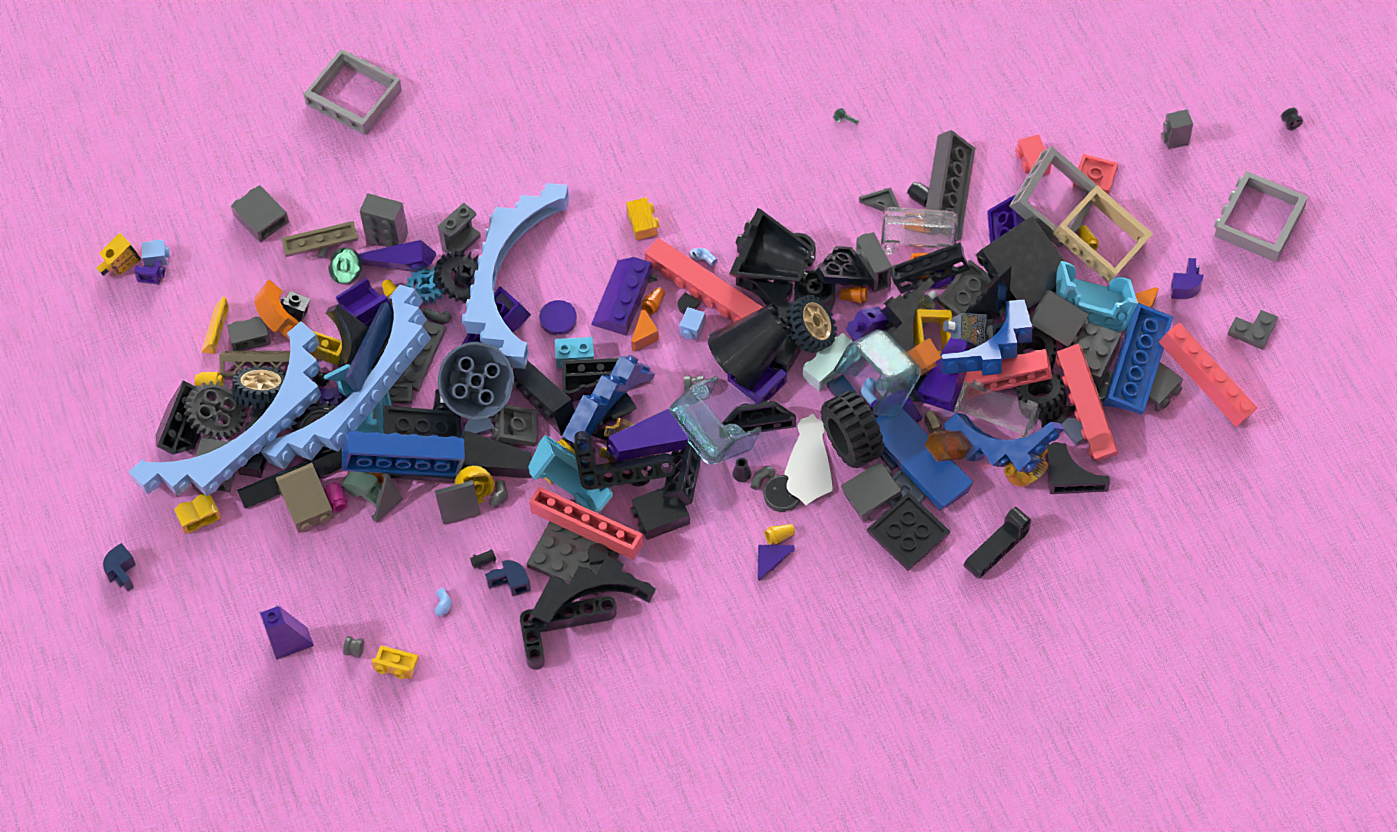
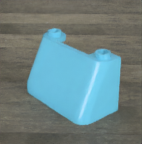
M1061 261L1057 269L1056 295L1089 314L1087 317L1089 319L1088 322L1116 332L1125 330L1138 304L1131 279L1115 277L1110 281L1108 287L1074 278L1076 275L1074 265Z

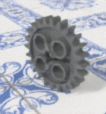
M210 381L207 386L203 382L201 386L197 385L194 390H191L185 400L184 408L187 410L184 415L190 416L187 422H193L191 429L197 427V434L203 432V438L210 435L212 439L217 436L218 440H221L224 436L227 440L230 436L234 437L245 423L244 419L247 414L243 412L246 407L241 406L239 401H235L232 389L227 390V384L221 387L220 382H217L216 386H214L213 382Z

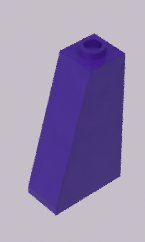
M950 337L940 355L942 357V354L961 353L970 349L965 340ZM941 358L936 361L937 366L929 371L917 392L922 402L955 413L966 372L943 374Z
M666 409L609 436L606 448L616 461L683 450L687 446L688 437L669 409Z
M280 606L260 612L276 660L314 646L308 627Z

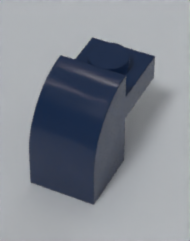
M120 543L106 554L103 561V569L110 583L114 580L120 588L123 586L127 592L134 588L131 579L125 572L134 567L136 563L130 552Z
M512 560L502 561V569H493L485 574L489 589L508 583L512 597L531 591L526 570L518 562Z

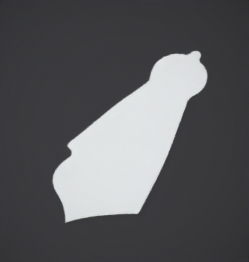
M810 414L809 417L799 421L798 431L800 436L792 450L784 475L789 477L787 482L788 491L799 498L805 506L816 498L833 491L830 466L822 439V434L825 431L824 424L814 414Z

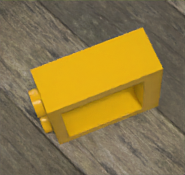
M917 309L913 321L914 346L916 347L924 342L922 322L939 323L943 350L951 334L943 331V324L946 320L951 321V310Z

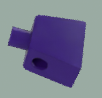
M879 306L862 309L848 323L846 331L857 343L870 346L889 320L883 315L882 309Z

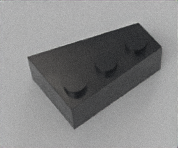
M619 358L562 360L563 392L571 398L572 402L580 400L583 395L591 396L602 375L609 376Z

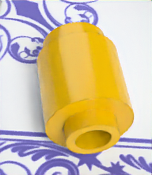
M200 372V374L195 375V386H201L203 382L208 386L210 381L213 382L214 386H216L217 382H220L221 387L224 386V377L220 375V372Z

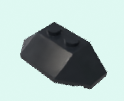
M184 380L169 401L155 435L156 447L172 455L195 449L201 434H197V427L191 429L193 422H187L190 416L184 415L187 410L184 408L185 400L191 390H194L196 387Z
M761 401L755 404L744 403L740 406H735L720 424V438L796 427V415L775 401Z

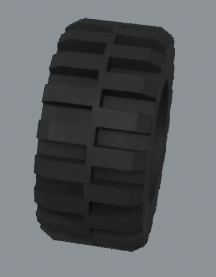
M846 391L823 403L820 413L824 429L832 443L831 445L836 450L838 456L842 458V461L847 463V466L859 468L882 455L884 452V442L879 424H877L870 407L858 393Z

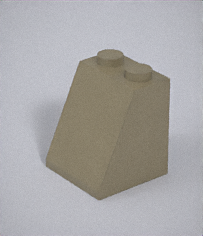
M312 463L276 478L281 497L298 533L309 531L319 524H326L334 518L331 506Z

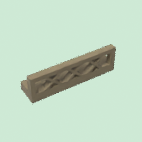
M354 221L282 237L281 240L285 256L289 257L357 241L358 236Z
M222 351L219 354L220 375L234 376L238 369H244L241 366L245 362H251L254 366H258V368H261L260 366L264 362H270L275 367L273 370L277 368L281 372L283 370L279 366L282 362H289L290 351ZM224 362H232L237 368L233 372H225Z

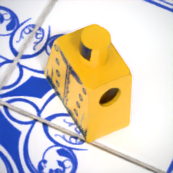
M119 233L100 251L99 255L104 262L97 266L96 269L102 276L106 275L110 270H113L118 276L137 264L142 258L127 239Z

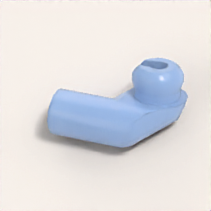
M696 248L690 251V257L693 260L706 261L710 266H714L718 261L706 248Z
M445 588L436 591L440 602L434 611L439 617L447 614L452 606V601Z

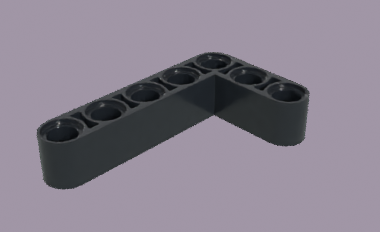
M579 431L574 435V451L580 482L584 489L594 490L664 478L673 475L675 472L674 457L668 453L596 465L590 434L586 431ZM581 440L587 442L585 445L578 444ZM584 458L590 459V461L587 463H584L581 460ZM664 463L671 464L669 467L662 466V464ZM645 466L651 467L650 470H643L642 468ZM627 469L632 470V472L629 474H626L623 471ZM605 473L613 474L611 477L604 476ZM587 476L594 477L592 480L585 479Z
M603 596L571 602L556 614L546 631L531 623H525L529 620L533 609L523 611L520 615V624L528 666L533 670H538L545 664L540 632L612 620L617 615L615 599L610 596ZM607 606L612 607L610 610L603 609ZM586 610H592L589 614L584 613ZM567 613L573 614V615L570 616V617H565V616H564V615L567 614ZM530 638H536L533 642L528 641ZM535 655H536V656H540V657H539L538 659H536V660L531 659V657H533V656H535Z

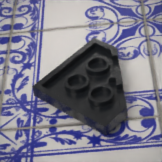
M836 246L832 253H829L816 269L817 275L825 284L872 286L874 281L852 247Z

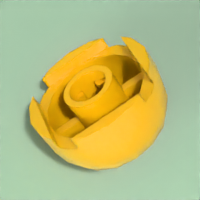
M468 466L456 476L455 485L473 481L478 504L484 501L482 498L487 496V494L490 496L493 492L494 480L489 472L480 466Z

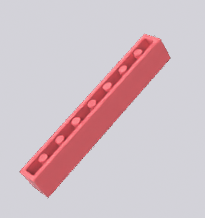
M659 237L644 252L645 260L651 262L652 269L659 271L664 278L674 281L679 288L689 291L694 298L704 301L706 306L714 308L724 318H729L735 322L763 308Z

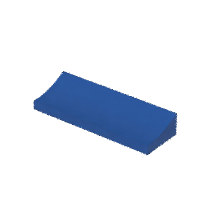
M1141 303L1137 304L1129 321L1103 406L1120 408L1140 415L1144 413L1164 350L1159 341L1170 330L1173 316Z
M897 402L893 403L876 418L883 436L884 452L941 511L969 492L973 481Z

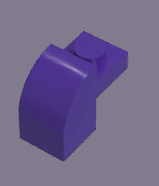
M1196 258L1188 259L1186 273H1173L1171 281L1172 299H1189L1199 293L1204 275L1199 274L1200 266H1196Z

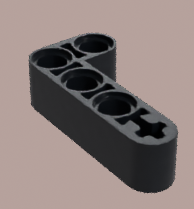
M1013 507L1006 515L1004 524L966 559L963 566L977 579L983 577L1027 535L1030 530L1031 518L1018 507Z

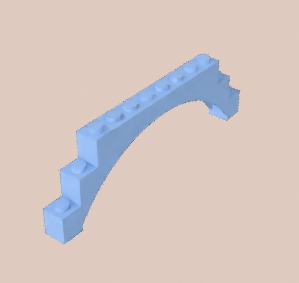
M546 183L540 197L521 195L519 202H516L515 209L495 207L494 214L490 216V228L486 230V242L482 244L483 254L478 259L479 268L474 273L475 283L470 288L471 297L466 302L467 312L463 314L462 325H465L466 333L480 334L481 342L492 345L506 356L512 368H526L529 356L527 342H522L511 332L497 310L494 301L496 277L508 251L525 232L545 218L559 211H566L569 201L568 185Z
M399 285L389 297L394 308V321L389 342L377 365L366 378L361 390L353 392L344 402L319 420L300 430L268 442L261 450V453L270 464L285 469L296 455L312 460L323 446L339 452L343 447L347 432L357 430L431 339L423 327L427 319L419 309L423 300L415 289Z
M299 322L287 333L291 350L285 379L272 404L247 431L228 444L194 458L162 463L146 462L142 459L129 471L133 481L147 494L156 490L162 482L177 496L187 490L191 483L206 496L215 492L225 480L230 479L234 472L246 465L248 460L255 454H258L268 442L273 441L277 434L289 427L295 418L301 416L311 404L319 400L322 394L318 385L310 379L315 377L321 370L318 361L310 354L320 344L316 334L303 322Z

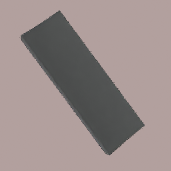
M949 130L937 137L923 227L958 241L961 240L975 147L954 131Z

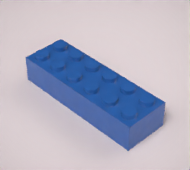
M360 431L347 432L342 447V471L456 477L465 460L464 438L455 436L438 437L436 435L419 436L417 434L400 435L398 433L381 434L379 432L361 433Z

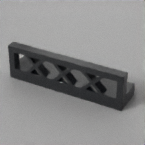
M960 242L892 266V280L902 294L914 290L913 286L921 280L919 279L920 276H928L922 279L923 281L931 278L933 282L971 270L965 258L964 249ZM960 262L963 263L962 266H959V267H955V266H954V264H957V263H960ZM940 269L945 270L942 273H937L936 271ZM906 281H907V282H910V284H908V285H905V286H902V285H901V283H903V282H906Z
M693 436L688 438L685 449L680 452L679 450L672 451L671 453L675 460V472L673 475L666 477L662 495L665 501L679 497L685 506L692 504L703 448ZM679 472V475L673 480V477Z

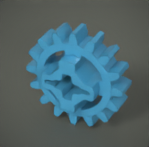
M426 267L417 273L411 272L412 277H407L408 283H406V287L415 289L426 305L429 304V301L436 303V298L441 300V294L444 291L436 287V278L433 276L435 272L434 267L430 270Z

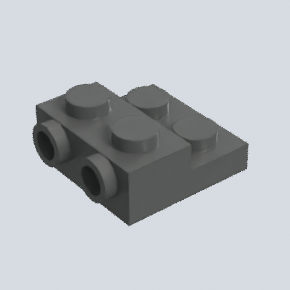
M505 405L504 408L492 416V421L496 422V427H493L492 438H495L496 441L511 446L522 444L534 447L536 445L537 410Z

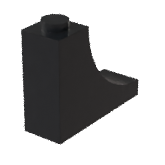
M337 304L329 307L325 314L332 319L340 333L342 342V353L338 364L340 368L352 364L369 327Z
M1053 442L1046 446L1048 452L1045 456L1046 463L1048 464L1047 474L1050 494L1108 492L1110 485L1109 476L1090 473L1077 465L1071 458L1066 443Z

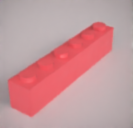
M1180 322L1159 341L1164 349L1235 427H1238L1257 409L1254 403Z
M1076 344L1057 351L1058 358H1056L1059 369L1062 368L1065 375L1062 376L1065 386L1070 388L1071 393L1068 396L1072 405H1076L1077 411H1075V416L1078 422H1082L1084 429H1081L1084 440L1088 439L1090 447H1087L1090 457H1094L1099 462L1118 455L1119 451L1082 347Z
M1046 349L1022 355L1019 354L1017 358L1002 359V374L982 375L981 371L966 372L960 399L1052 379L1050 359Z
M539 486L529 501L531 513L593 542L601 543L606 548L632 560H635L643 546V535Z

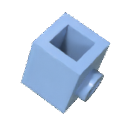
M164 240L142 242V259L145 266L155 267L156 260H161L163 266L168 265L167 258H170V248L166 247Z
M687 307L679 325L680 335L686 339L698 340L705 325V312Z

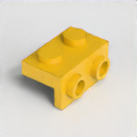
M380 645L376 658H373L371 663L373 669L380 674L389 673L399 679H411L419 657L416 654Z

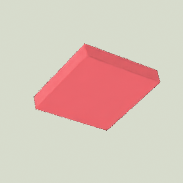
M1083 154L1078 169L1109 195L1119 163Z

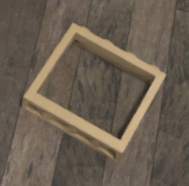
M1096 185L1058 226L1053 235L1066 245L1073 254L1082 259L1088 267L1097 272L1101 278L1110 283L1153 233ZM1089 202L1095 205L1137 242L1115 268L1067 227Z

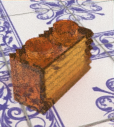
M950 430L942 433L937 431L931 433L924 444L937 462L963 459L971 448L963 433Z

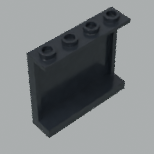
M1033 216L976 254L979 264L986 269L990 280L1008 264L1012 266L1009 301L1025 300L1027 310L1040 302L1047 290L1056 291L1057 269L1061 261L1065 262Z

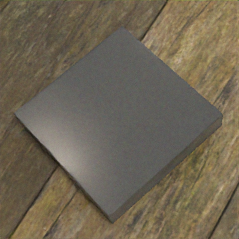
M473 481L435 490L443 524L481 514Z

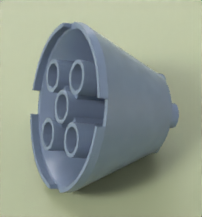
M480 342L460 345L445 357L440 366L438 389L441 398L451 411L461 417L468 419L488 418L504 408L511 397L514 384L511 364L506 356L492 345Z

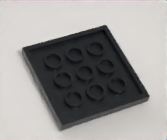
M385 405L383 409V434L398 433L400 435L417 434L419 436L436 435L438 437L455 436L461 438V416L447 410ZM386 473L391 478L451 483H455L456 477Z

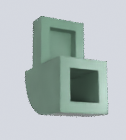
M349 471L341 486L352 496H362L374 507H377L379 489H382V485L377 482L378 478L369 472Z

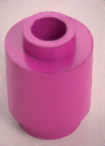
M336 482L327 484L324 492L331 509L334 512L345 510L348 507V499L341 484Z

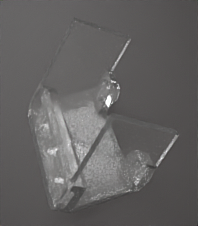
M888 207L883 211L881 246L884 252L892 254L899 250L900 245L937 248V250L954 245L957 242L958 214L951 211Z
M974 379L972 383L964 381L954 411L964 412L1020 433L1023 437H1027L1035 432L1041 408H1038V403L1027 400V403L1014 399L983 387L984 383Z

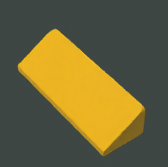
M222 297L215 305L202 347L203 353H216L229 310L226 297Z

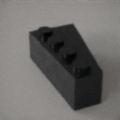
M528 360L525 369L513 368V388L515 390L518 389L523 397L534 406L559 435L563 436L575 412L571 398Z

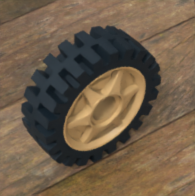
M806 295L792 302L786 310L787 314L785 317L788 319L786 321L787 326H790L788 330L793 334L791 336L792 340L796 339L795 344L797 346L800 345V349L806 350L808 353H816L831 346L837 335L834 332L837 330V326L833 325L836 323L835 319L831 318L833 316L832 312H828L830 308L824 306L825 302L823 300L820 301V298L814 297V295Z
M266 366L242 369L233 376V398H235L236 402L239 401V404H245V407L252 406L254 409L257 407L264 409L267 406L269 408L282 386L286 376L285 372H280L277 368L273 370V367L267 369Z

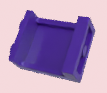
M367 278L336 296L338 305L367 327L371 325L382 303L387 302L391 307L388 297L385 294L380 296L371 287Z
M768 367L756 387L750 391L735 382L734 379L736 377L732 376L730 372L727 373L728 381L755 403L769 401L787 383V373L781 369L778 372Z

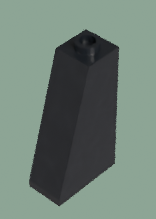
M464 431L465 460L461 470L468 466H480L487 470L491 476L530 479L531 474L529 473L528 466L532 460L531 452L470 431Z

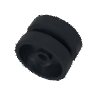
M816 270L806 271L808 275L805 282H795L794 301L806 295H814V297L820 298V301L823 300L825 302L824 306L830 308L828 310L830 313L835 304V284L823 283Z

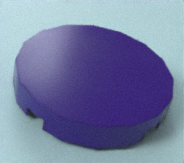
M554 300L543 306L540 311L539 320L541 327L547 333L552 335L562 333L563 335L574 328L577 314L575 308L570 303L564 300Z

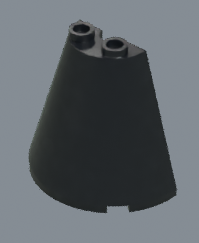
M757 208L750 224V231L739 256L736 257L729 275L742 278L804 283L808 272H806L807 266L811 267L815 258L812 255L813 248L762 209Z
M774 303L709 335L708 346L717 363L726 373L730 372L732 376L736 377L734 379L735 382L750 391L756 387L790 334L787 322L782 317H778L780 315L779 308Z

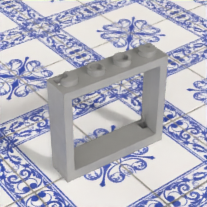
M341 49L304 93V99L309 107L365 135L402 89L400 79L396 78L395 75H390L382 68L375 67L365 59L361 60L353 53H348ZM344 66L388 88L364 118L320 96Z
M1051 146L1041 152L1011 202L1010 207L1025 220L1033 216L1049 240L1059 248L1064 244L1053 235L1058 227L1027 202L1050 163L1086 193L1085 197L1097 184ZM1091 202L1068 224L1067 227L1074 233L1081 227L1083 217L1090 212Z
M1246 171L1243 177H1239L1236 183V191L1232 190L1228 199L1230 201L1229 204L1224 205L1221 219L1217 218L1214 224L1216 228L1214 236L1277 262L1306 206L1308 196ZM1246 186L1295 206L1275 245L1225 225Z

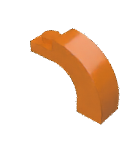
M268 279L255 295V308L261 319L273 332L278 330L289 339L287 333L299 321L283 308L280 302V295L283 290Z

